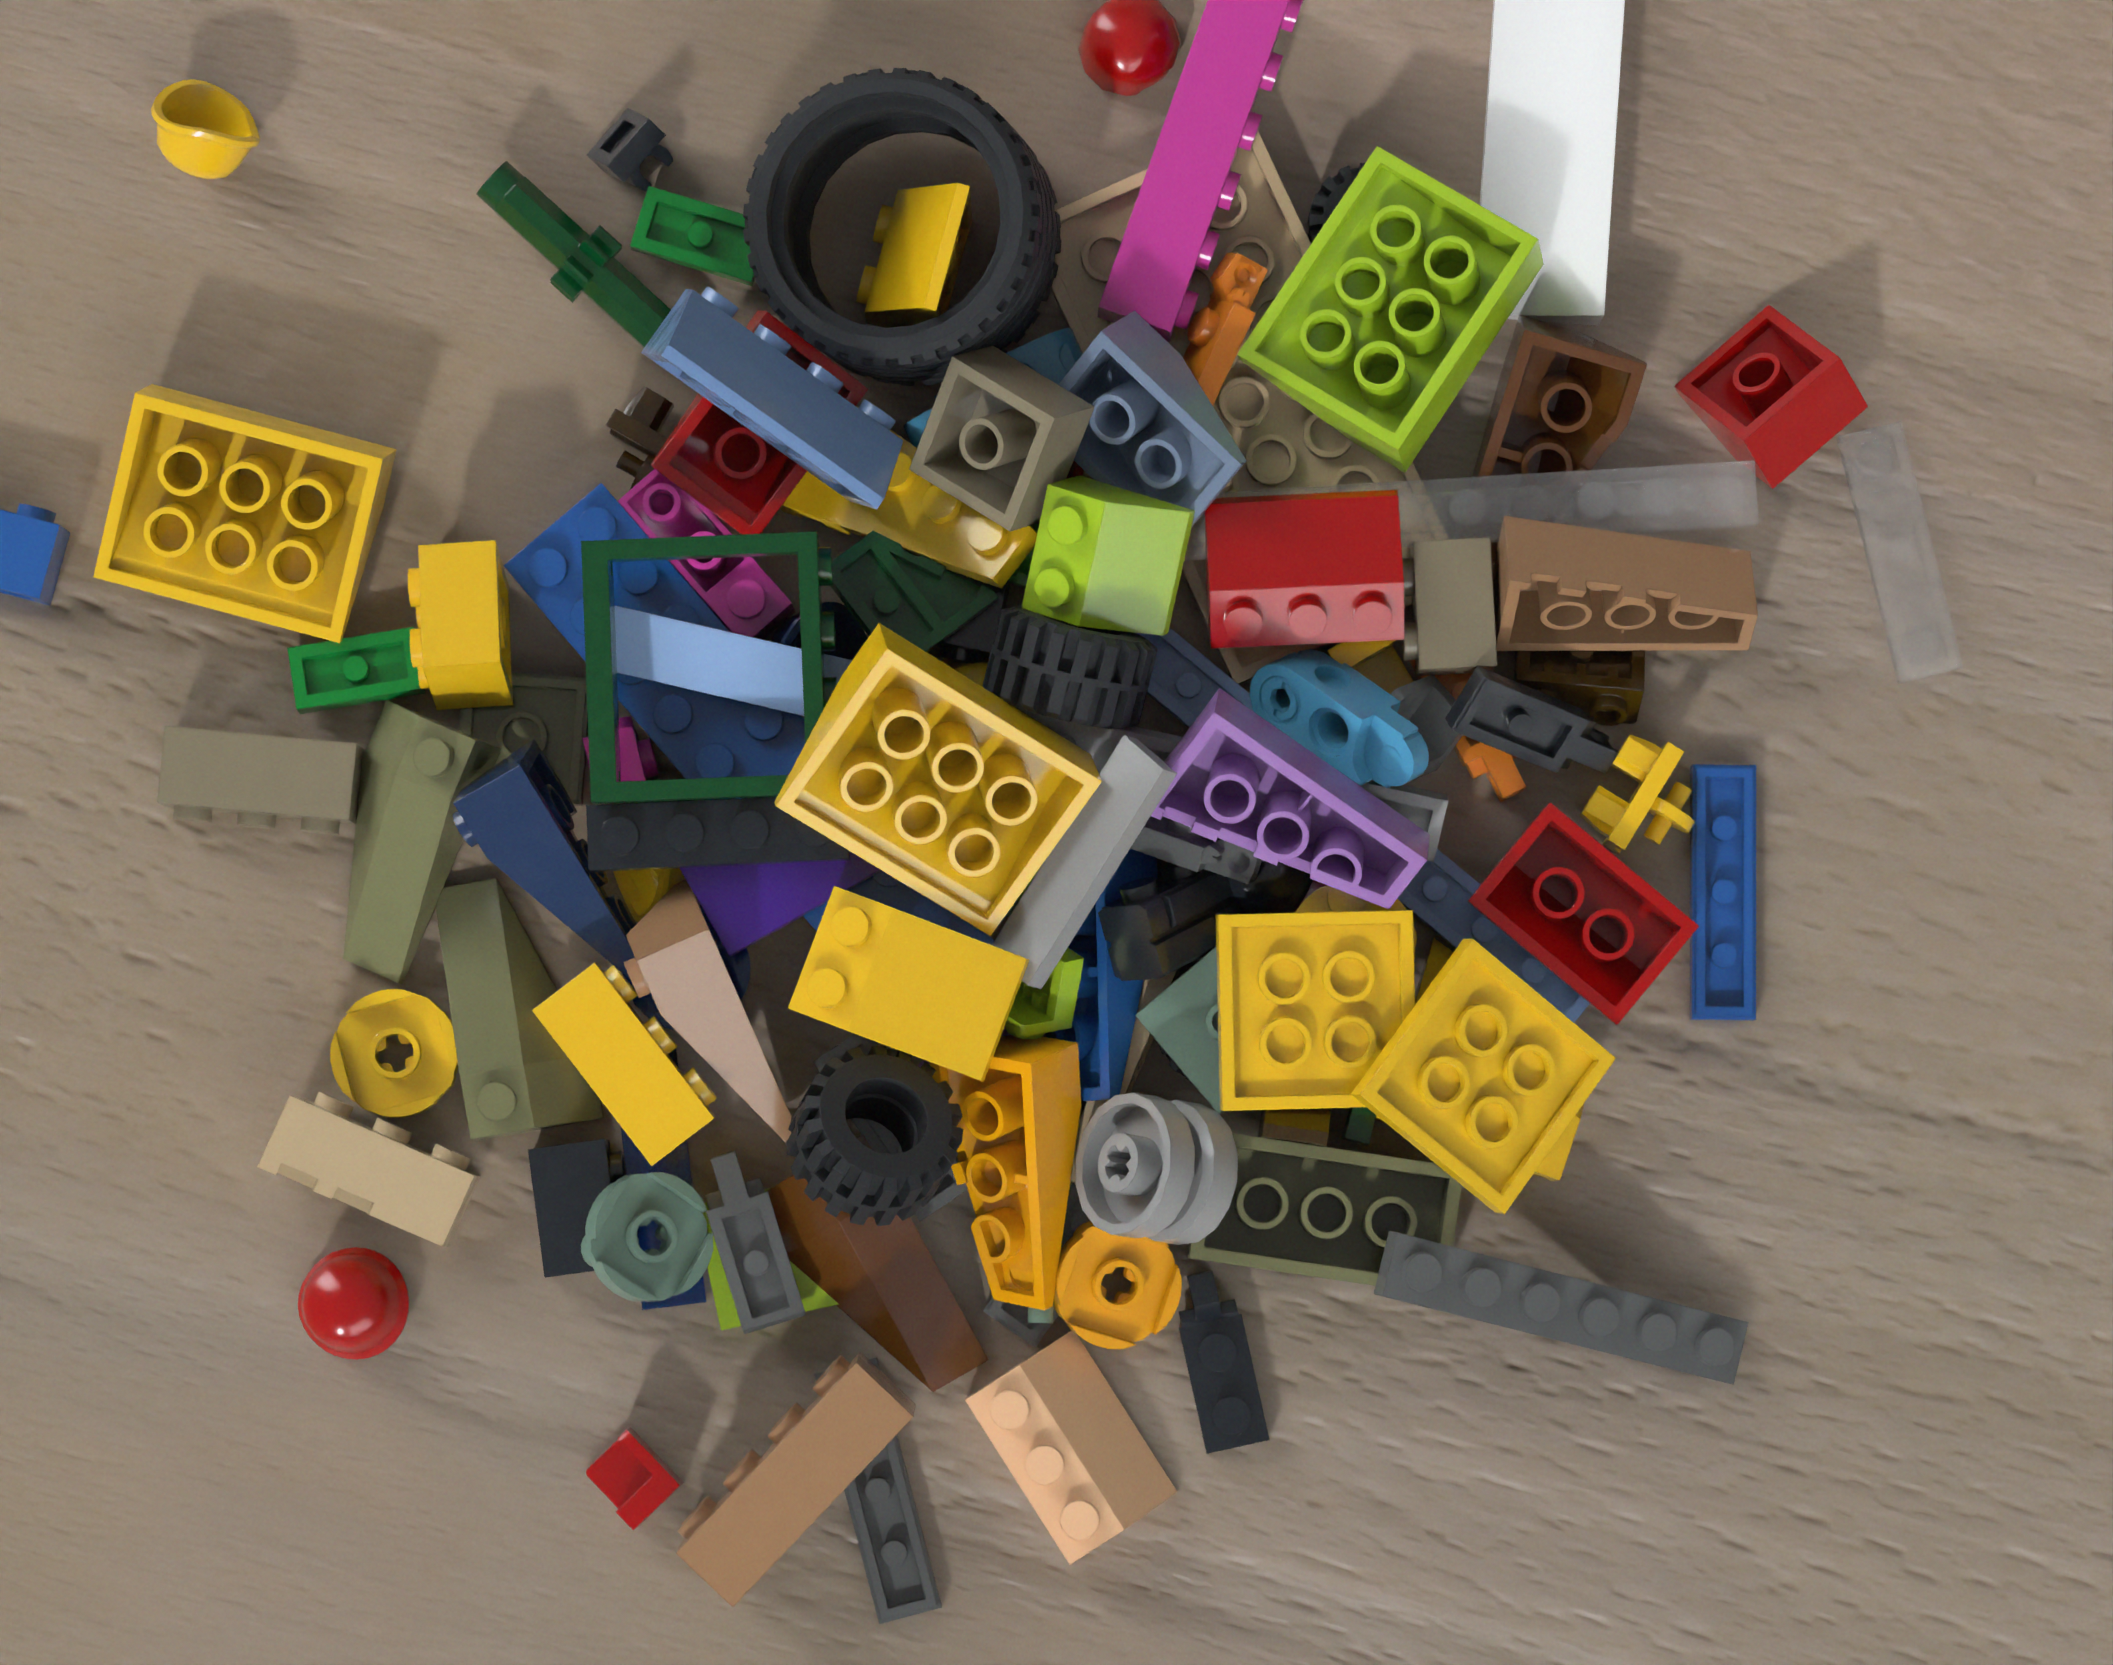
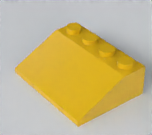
M151 384L134 394L93 577L340 643L347 627L381 517L397 449Z
M878 623L842 674L774 802L775 806L991 936L1099 787L1102 780L1090 753Z

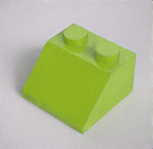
M1081 475L1048 484L1022 608L1080 627L1161 636L1168 634L1195 510Z

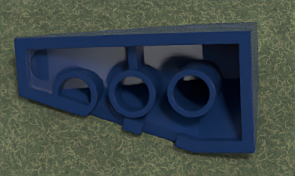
M533 739L461 789L453 802L458 810L453 813L455 825L469 846L474 847L479 844L487 859L630 979L623 962L635 957L626 935L636 925V922L626 903L617 893L609 897L607 896L603 885L608 883L606 873L589 871L588 843L584 839L578 840L573 831L574 822L571 816L576 814L577 810L535 739Z

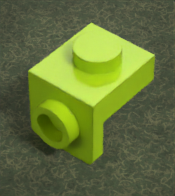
M1067 948L1042 989L1028 986L1022 981L1005 1024L1006 1031L1018 1038L1038 1039L1044 1033L1072 1028L1084 958Z

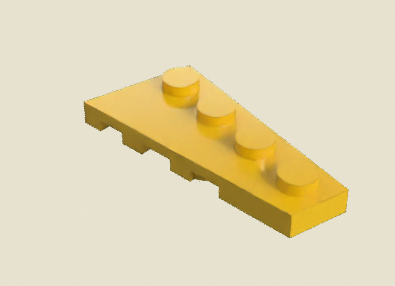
M892 430L890 431L902 439L903 443L885 498L877 509L850 502L808 471L780 507L785 513L799 518L805 516L820 521L828 528L848 535L854 533L865 537L872 531H875L901 544L904 550L916 556L924 555L946 566L947 570L999 588L1005 585L1033 549L1037 533L1030 526L1011 532L909 470L917 448Z

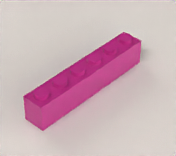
M1304 0L1207 1L1099 303L1098 318L1115 323L1131 312L1136 311L1167 342H1170L1175 326L1187 330L1199 297V293L1188 290L1196 266L1205 270L1209 269L1220 238L1219 233L1210 231L1217 207L1230 210L1242 175L1231 171L1238 148L1250 151L1263 116L1252 112L1260 88L1269 92L1273 89L1284 57L1273 52L1281 29L1293 32Z

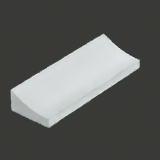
M1493 0L1480 206L1538 238L1544 263L1508 319L1518 320L1520 314L1544 322L1598 326L1604 317L1625 0Z

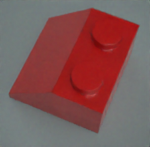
M1770 305L1766 306L1674 386L1682 399L1731 455L1772 489L1868 408L1841 358Z

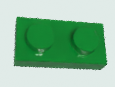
M648 186L631 240V250L753 286L755 280L753 269L750 268L747 257L751 253L750 246L744 242L745 218L742 213Z
M408 627L343 638L340 643L324 641L287 648L296 710L301 715L426 694L425 689H420L418 669L417 667L413 668L411 662L410 629L415 628Z

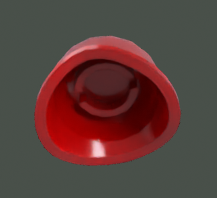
M352 1247L332 1252L313 1266L302 1283L298 1296V1311L304 1329L319 1347L334 1356L358 1360L379 1355L396 1342L406 1325L410 1300L405 1279L398 1267L389 1258L375 1250Z

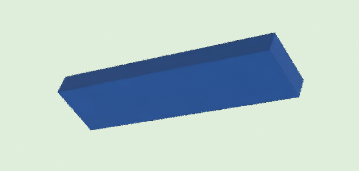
M1692 764L1690 766V789L1692 790L1690 794V817L1695 823L1690 830V919L1698 924L1699 927L1690 937V1020L1754 1021L1756 1020V765Z

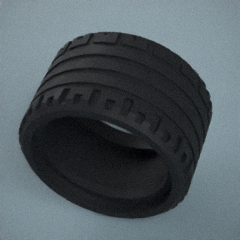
M881 68L868 70V72L858 75L854 73L843 77L844 82L834 85L830 82L822 86L820 91L811 97L809 95L799 102L800 108L793 114L788 112L780 120L781 124L775 132H771L765 143L768 146L763 155L758 154L753 165L755 169L751 179L749 178L746 188V192L750 196L749 203L744 204L743 217L745 218L743 233L744 242L750 246L751 253L747 255L750 268L753 269L760 291L768 295V304L780 319L806 342L844 368L863 377L866 375L871 376L876 381L888 384L914 386L916 381H922L925 385L939 384V382H943L952 356L994 346L1007 353L1005 347L1012 341L1018 343L1025 335L1024 332L1039 317L1040 312L1037 309L1041 301L1047 302L1059 267L1055 263V254L1061 253L1062 242L1060 239V215L1054 208L1057 199L1044 167L1039 164L1037 156L1025 140L988 102L983 101L977 93L946 77H943L942 80L937 79L931 72L908 70L907 68H893L892 73H885ZM925 132L943 135L975 148L989 165L999 193L1001 221L995 252L979 282L962 301L940 316L912 326L882 328L856 323L836 313L819 287L811 263L810 230L815 206L829 179L848 158L868 144L896 134Z

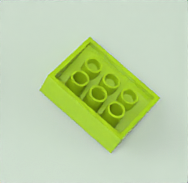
M1376 146L1238 352V359L1349 440L1405 473L1544 265L1539 239Z

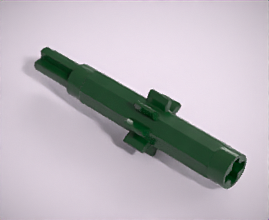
M505 161L486 180L476 195L558 270L551 277L550 283L573 303L583 292L637 343L645 348L671 309L614 258L622 250L623 245L599 225L589 235L529 179L523 176L508 161Z

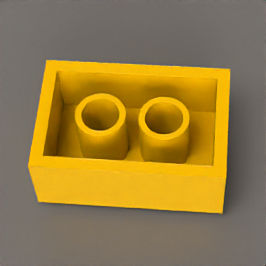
M594 962L532 1011L646 1160L653 1166L714 1119L715 1114L708 1105L714 1102L717 1097L694 1067L683 1074L675 1064L669 1053L677 1048V1044L657 1018L653 1016L644 1023L629 1002L638 995L621 971L614 965L604 971L598 962Z

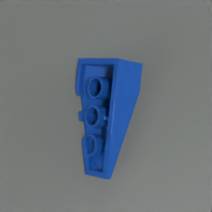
M1129 849L1068 946L1069 949L1084 958L1072 1028L1046 1033L1048 1038L1078 1043L1081 1102L1109 1100L1115 1095H1120L1136 1020L1135 1015L1137 1014L1144 980L1121 981V979L1115 977L1108 952L1112 945L1111 942L1105 940L1098 915L1102 907L1121 898L1119 887L1123 884L1148 877L1158 879L1157 858L1133 849Z

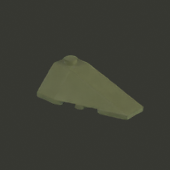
M386 700L362 757L343 959L394 982L403 984L463 841V837L453 820V813L458 811L453 802L461 789L494 767L501 748Z
M497 878L444 887L436 903V913L459 1075L471 1140L481 1141L604 1118L600 1098L532 1011L558 990L550 979Z

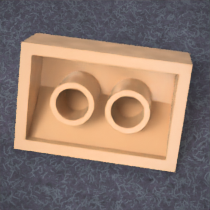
M1072 1330L965 1399L1069 1565L1116 1536L1177 1493L1174 1485L1082 1341Z

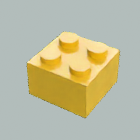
M496 540L418 545L419 568H408V593L410 606L416 608L418 628L410 629V654L413 668L417 667L420 689H430L437 710L513 705L509 584Z

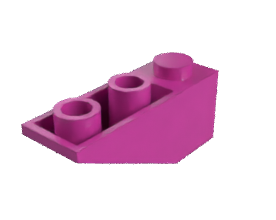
M655 469L618 500V503L648 538L732 535L710 510ZM752 557L668 560L729 632L764 640L781 623L795 613L792 602Z

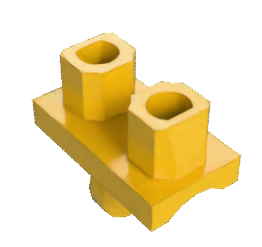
M1629 735L1619 749V753L1611 766L1639 782L1631 798L1626 802L1599 785L1580 813V816L1597 832L1606 836L1602 845L1617 854H1620L1621 850L1624 851L1648 812L1654 818L1643 836L1657 845L1661 844L1670 827L1684 833H1689L1695 823L1690 816L1681 811L1692 793L1691 789L1676 781L1665 800L1657 797L1684 751L1669 742L1660 748L1652 742Z

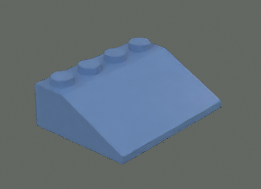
M707 286L701 295L693 289H685L641 353L850 502L877 509L885 498L903 443L902 439L890 431L896 421L865 399L859 408L838 394L844 384L816 363L812 362L807 370L801 368L785 356L791 345L768 328L759 324L753 333L737 322L733 317L739 308L712 288Z

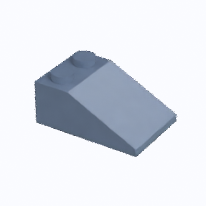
M1136 311L1131 312L1101 330L1058 384L1095 406L1074 461L1094 480L1195 510L1192 526L1246 462L1245 457L1181 354Z

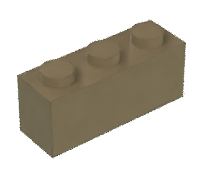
M165 726L157 802L165 807L174 808L173 819L211 823L214 811L238 814L237 825L273 829L275 828L276 817L300 819L301 831L339 834L340 823L356 825L364 749L357 743Z

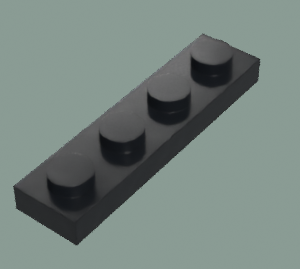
M777 797L586 805L588 868L590 872L850 861V851L776 807L774 801Z

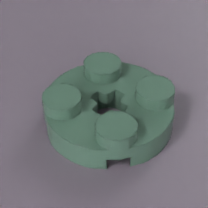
M654 1172L623 1176L617 1179L616 1182L608 1185L592 1204L586 1220V1235L581 1243V1254L585 1262L593 1267L600 1281L609 1290L622 1298L635 1302H654L679 1295L691 1289L700 1280L712 1256L713 1233H707V1222L703 1215L707 1211L701 1196L692 1186L674 1175ZM651 1221H654L658 1225L655 1230V1237L661 1241L660 1248L658 1250L650 1248L643 1251L638 1244V1227L647 1226Z

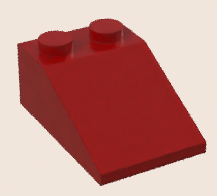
M757 311L747 324L746 328L753 333L761 324L790 344L791 348L785 356L804 370H807L809 365L814 362L839 379L844 385L838 394L854 406L859 403L868 391L867 387L769 312ZM699 393L650 464L651 467L740 534H761L807 472Z

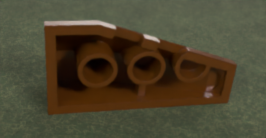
M1519 314L1499 377L1455 539L1490 537L1493 571L1504 516L1553 523L1577 490L1580 491L1591 476V470L1612 442L1615 443L1627 427L1647 363L1581 332Z
M864 1134L857 1137L863 1145L872 1149ZM794 1175L766 1191L769 1193L789 1260L838 1303L836 1306L846 1313L928 1389L934 1392L988 1361L985 1352L910 1217L902 1221L896 1214L890 1225L877 1226L873 1217H868L864 1225L850 1223L849 1213L840 1211L838 1216L834 1217L824 1211L828 1203L821 1197L812 1201L803 1192L808 1184L807 1180H796Z

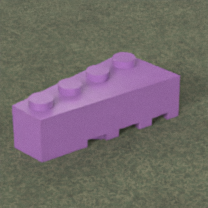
M1220 688L1164 761L1177 775L1151 817L1161 820L1163 816L1192 828V833L1215 842L1219 838L1254 852V857L1276 866L1280 862L1310 874V879L1386 909L1391 908L1427 861L1430 834Z

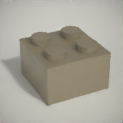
M994 346L952 356L909 470L1010 532L1039 523L1047 486L1050 483L1067 478L1095 406Z

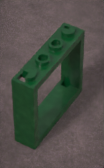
M817 531L581 541L591 803L606 805L777 797L788 775L621 782L613 562L798 555L806 743L837 685V677H825L824 651H836L834 612H822L821 586H833L831 547H820Z

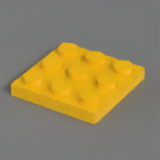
M1413 910L1216 915L1220 1110L1366 1107L1352 1096L1351 1093L1415 1006Z
M1463 938L1351 1095L1495 1213L1505 1214L1616 1058L1474 939Z

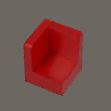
M631 1427L626 1429L618 1437V1440L586 1470L588 1478L618 1508L616 1513L632 1530L638 1528L684 1483Z

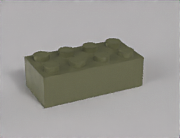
M1232 1133L1238 1153L1237 1184L1230 1208L1216 1230L1197 1243H1189L1187 1258L1376 1286L1389 1231L1453 1247L1462 1185L1438 1165L1431 1162Z

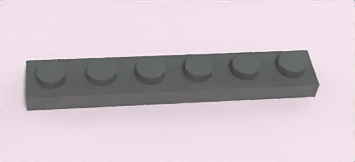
M1392 1231L1388 1232L1374 1290L1375 1295L1733 1385L1749 1323Z

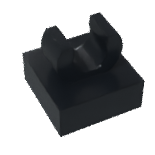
M629 108L587 154L607 174L622 182L627 181L644 191H647L648 186H652L640 173V164L647 156L653 155L656 160L668 167L673 162L671 153L665 147L659 145L666 134L649 118Z

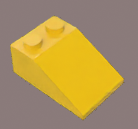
M951 183L902 189L897 191L893 207L882 205L873 236L874 242L883 244L877 268L865 266L856 300L858 303L866 304L865 318L867 323L886 328L912 326L940 316L949 309L972 224L970 186Z
M834 886L788 1009L984 1082L1029 959Z

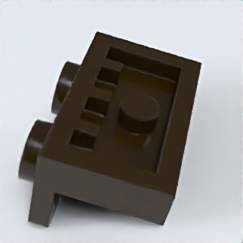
M1645 650L1515 651L1514 681L1583 709L1585 713L1594 717V720L1597 722L1596 724L1603 726H1614L1621 723L1634 724L1637 722L1644 694Z

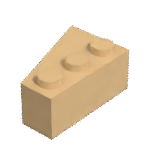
M318 1092L314 1102L300 1097L289 1096L257 1166L258 1168L274 1175L277 1173L312 1188V1191L330 1199L335 1198L366 1212L372 1217L442 1247L450 1246L481 1177L466 1170L471 1161L470 1158L439 1144H435L431 1154L408 1144L412 1132L378 1117L373 1128L352 1120L349 1117L354 1109L353 1106L322 1092Z

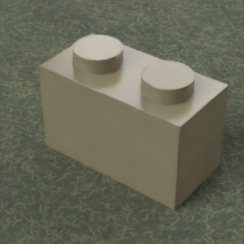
M1490 537L1413 541L1409 548V558H1402L1404 597L1411 596L1413 622H1404V640H1402L1404 661L1415 660L1416 676L1473 673L1477 666L1493 672L1497 666Z

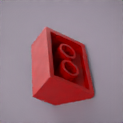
M1397 489L1216 498L1204 512L1207 617L1211 649L1404 640V575Z
M1551 802L1540 811L1467 901L1615 1025L1620 1023L1699 927L1698 924Z

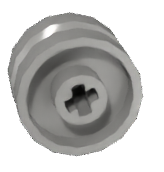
M1134 1092L1113 1096L1101 1105L1083 1131L1076 1155L1075 1185L1082 1210L1092 1224L1111 1235L1130 1238L1147 1237L1157 1242L1177 1245L1197 1243L1216 1230L1230 1208L1237 1184L1238 1153L1232 1131L1217 1111L1202 1104L1181 1100L1166 1101L1157 1096Z

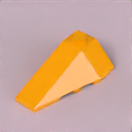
M1013 1035L1001 1036L984 1082L929 1062V1065L936 1070L932 1078L937 1083L946 1081L953 1090L948 1102L950 1104H959L962 1118L957 1127L964 1129L963 1139L956 1151L958 1153V1162L954 1163L951 1168L956 1184L966 1183L976 1215L971 1225V1230L993 1299L1045 1311L1053 1307L1081 1111L1078 1043L1048 1037L1022 1039Z

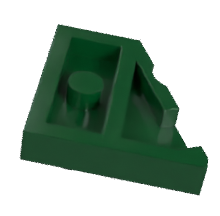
M875 531L866 535L832 561L833 586L830 587L868 636L871 635L878 623L927 653L993 605L998 599L993 589L983 584L979 587L945 570L946 566L924 555L916 556L904 550L901 544Z

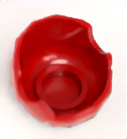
M1110 0L1102 4L1090 17L1084 27L1078 51L1084 72L1102 90L1124 96H1134L1162 80L1169 72V69L1174 67L1181 46V40L1175 18L1159 0Z

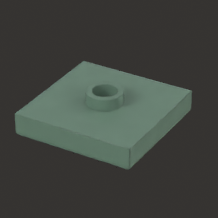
M1215 947L1135 1016L1210 1105L1221 1115L1224 1111L1220 1110L1217 958Z

